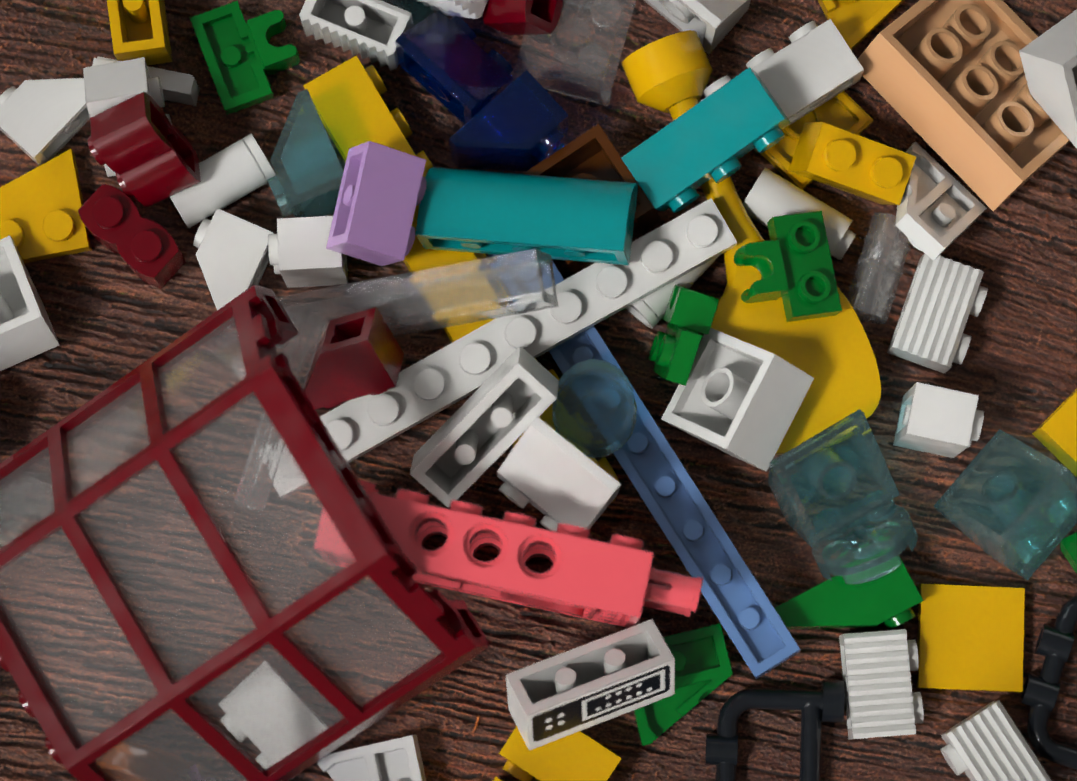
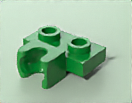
M234 1L190 18L226 115L274 98L266 75L270 76L292 68L300 62L297 48L294 45L288 44L282 47H274L269 44L273 36L282 33L286 29L284 14L281 10H274L249 19L246 24L238 1Z
M822 211L772 217L767 222L770 241L748 243L736 251L734 255V263L736 265L753 266L761 274V280L755 281L750 289L745 290L741 294L743 302L777 300L781 296L787 322L836 316L842 311Z
M678 285L674 286L663 318L668 322L665 333L661 331L656 333L649 354V360L655 362L653 369L655 373L668 381L686 386L702 335L698 333L709 334L719 303L718 298Z

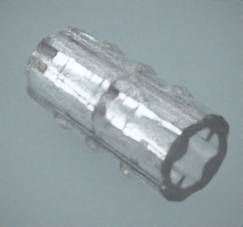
M875 212L872 216L867 235L863 239V249L856 263L857 268L853 281L849 286L850 290L847 297L860 320L875 324H885L887 322L892 303L896 298L895 293L899 280L904 274L902 270L906 257L911 250V243L907 236L895 226L896 216L888 213Z

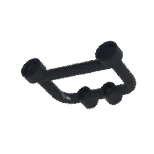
M1077 595L1073 596L1062 606L1054 627L1043 624L1035 648V654L1045 656L1040 676L1029 673L1020 700L1021 704L1031 706L1028 714L1027 733L1034 749L1047 760L1077 770V748L1053 740L1048 732V721L1058 697L1060 680L1074 641V632L1077 625Z
M822 680V690L751 688L740 690L730 696L720 709L717 734L706 733L705 765H716V781H737L738 722L740 716L750 709L801 710L799 781H820L822 722H843L845 702L844 681Z

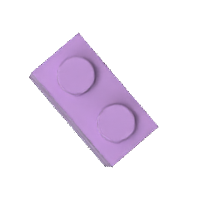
M372 141L349 148L326 249L380 266L403 261L410 252L415 240V228L412 226L415 208L421 202L426 190V178L423 176L426 159Z

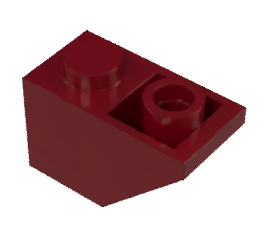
M377 307L330 320L308 370L303 391L314 409L322 407L332 408L347 400L369 394L379 395L390 388L396 387L404 353Z

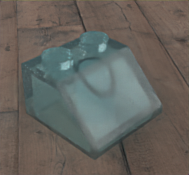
M308 89L297 93L270 160L276 175L268 178L267 181L283 217L291 214L295 218L316 217L333 213L344 172Z
M860 409L769 462L768 484L786 522L810 547L820 543L900 495L865 414Z
M999 429L935 503L934 507L994 560L1024 579L1029 580L1077 523V479L1065 466Z

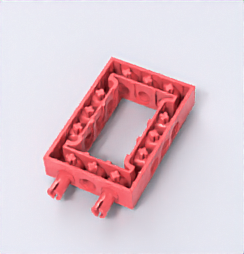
M359 480L401 551L416 566L417 573L411 576L416 583L419 582L428 586L625 628L635 626L640 619L643 607L681 614L688 618L691 615V611L695 612L697 609L703 578H694L651 567L654 553L642 550L644 544L642 540L612 535L610 543L589 539L590 530L583 527L558 523L557 532L535 528L537 519L531 516L505 512L502 521L482 516L483 507L475 504L451 500L449 509L428 505L429 495L404 489L397 490L396 498L378 494L379 490L375 489L376 484ZM324 509L315 549L330 565L345 568L356 560ZM442 535L447 538L446 543L437 550H426L423 548L425 541L429 537ZM484 546H493L500 551L499 556L489 562H481L474 558L475 552ZM544 557L552 563L553 567L545 573H534L525 564L531 558Z

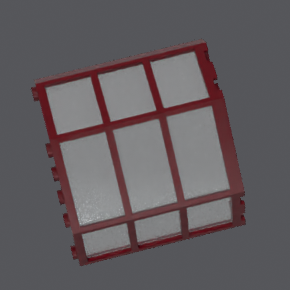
M257 285L251 286L0 463V666L11 673L20 689L18 698L21 705L30 716L38 720L47 736L45 738V745L50 755L56 762L64 765L65 769L78 781H289L491 646L463 600H447L437 588L428 593L419 582L416 583L411 578V576L417 573L416 566L401 551L292 373L288 358L283 352L277 355L275 345H283L299 334L271 289Z

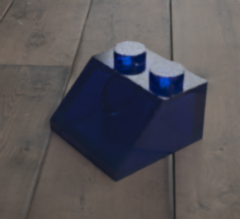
M438 10L403 32L395 40L399 66L466 128L474 133L514 91V78L510 75L513 72V68L497 51L491 49L486 53L473 41L477 37L475 32L461 18L455 15L450 20Z
M526 70L449 138L452 161L458 168L528 171L566 145L564 140L568 136L569 115Z

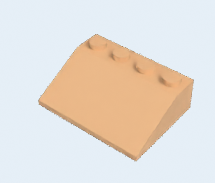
M919 0L879 32L858 57V61L864 68L862 76L992 211L996 210L1070 142L1029 93L1019 50L1038 36L1003 0Z

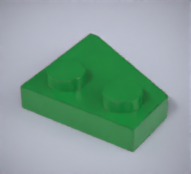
M721 624L663 637L675 659V694L633 710L642 746L649 745L668 728L733 675Z

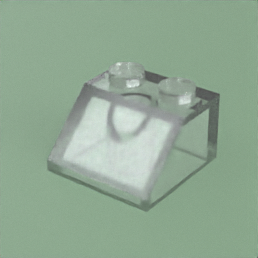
M563 0L559 22L551 34L524 35L512 81L610 106L633 22L637 0Z

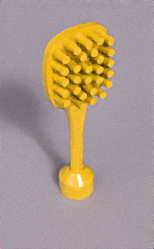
M693 30L675 33L649 43L630 54L622 62V67L637 102L661 112L670 113L673 121L699 103L698 100L702 97L713 71L699 36ZM731 177L719 183H716L711 178L701 185L707 200L712 198L737 241L735 247L723 253L727 284L723 296L719 299L711 328L776 354L814 377L775 455L809 450L847 434L873 414L881 397L880 374L876 358L855 310L839 288L838 293L842 311L836 316L787 322L781 296L777 300L743 302L741 294L745 290L750 289L755 281L761 280V274L753 266L736 265L734 263V255L740 247L748 243L765 240L748 216Z

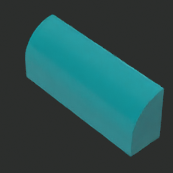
M431 167L425 176L426 190L419 204L415 234L424 249L629 265L638 183Z

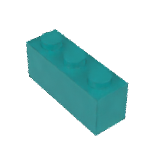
M749 67L621 157V159L656 210L664 212L671 208L676 213L690 205L700 196L696 189L713 178L716 183H719L742 167L738 159L754 148L759 153H762L785 137L781 129L791 122L758 74Z

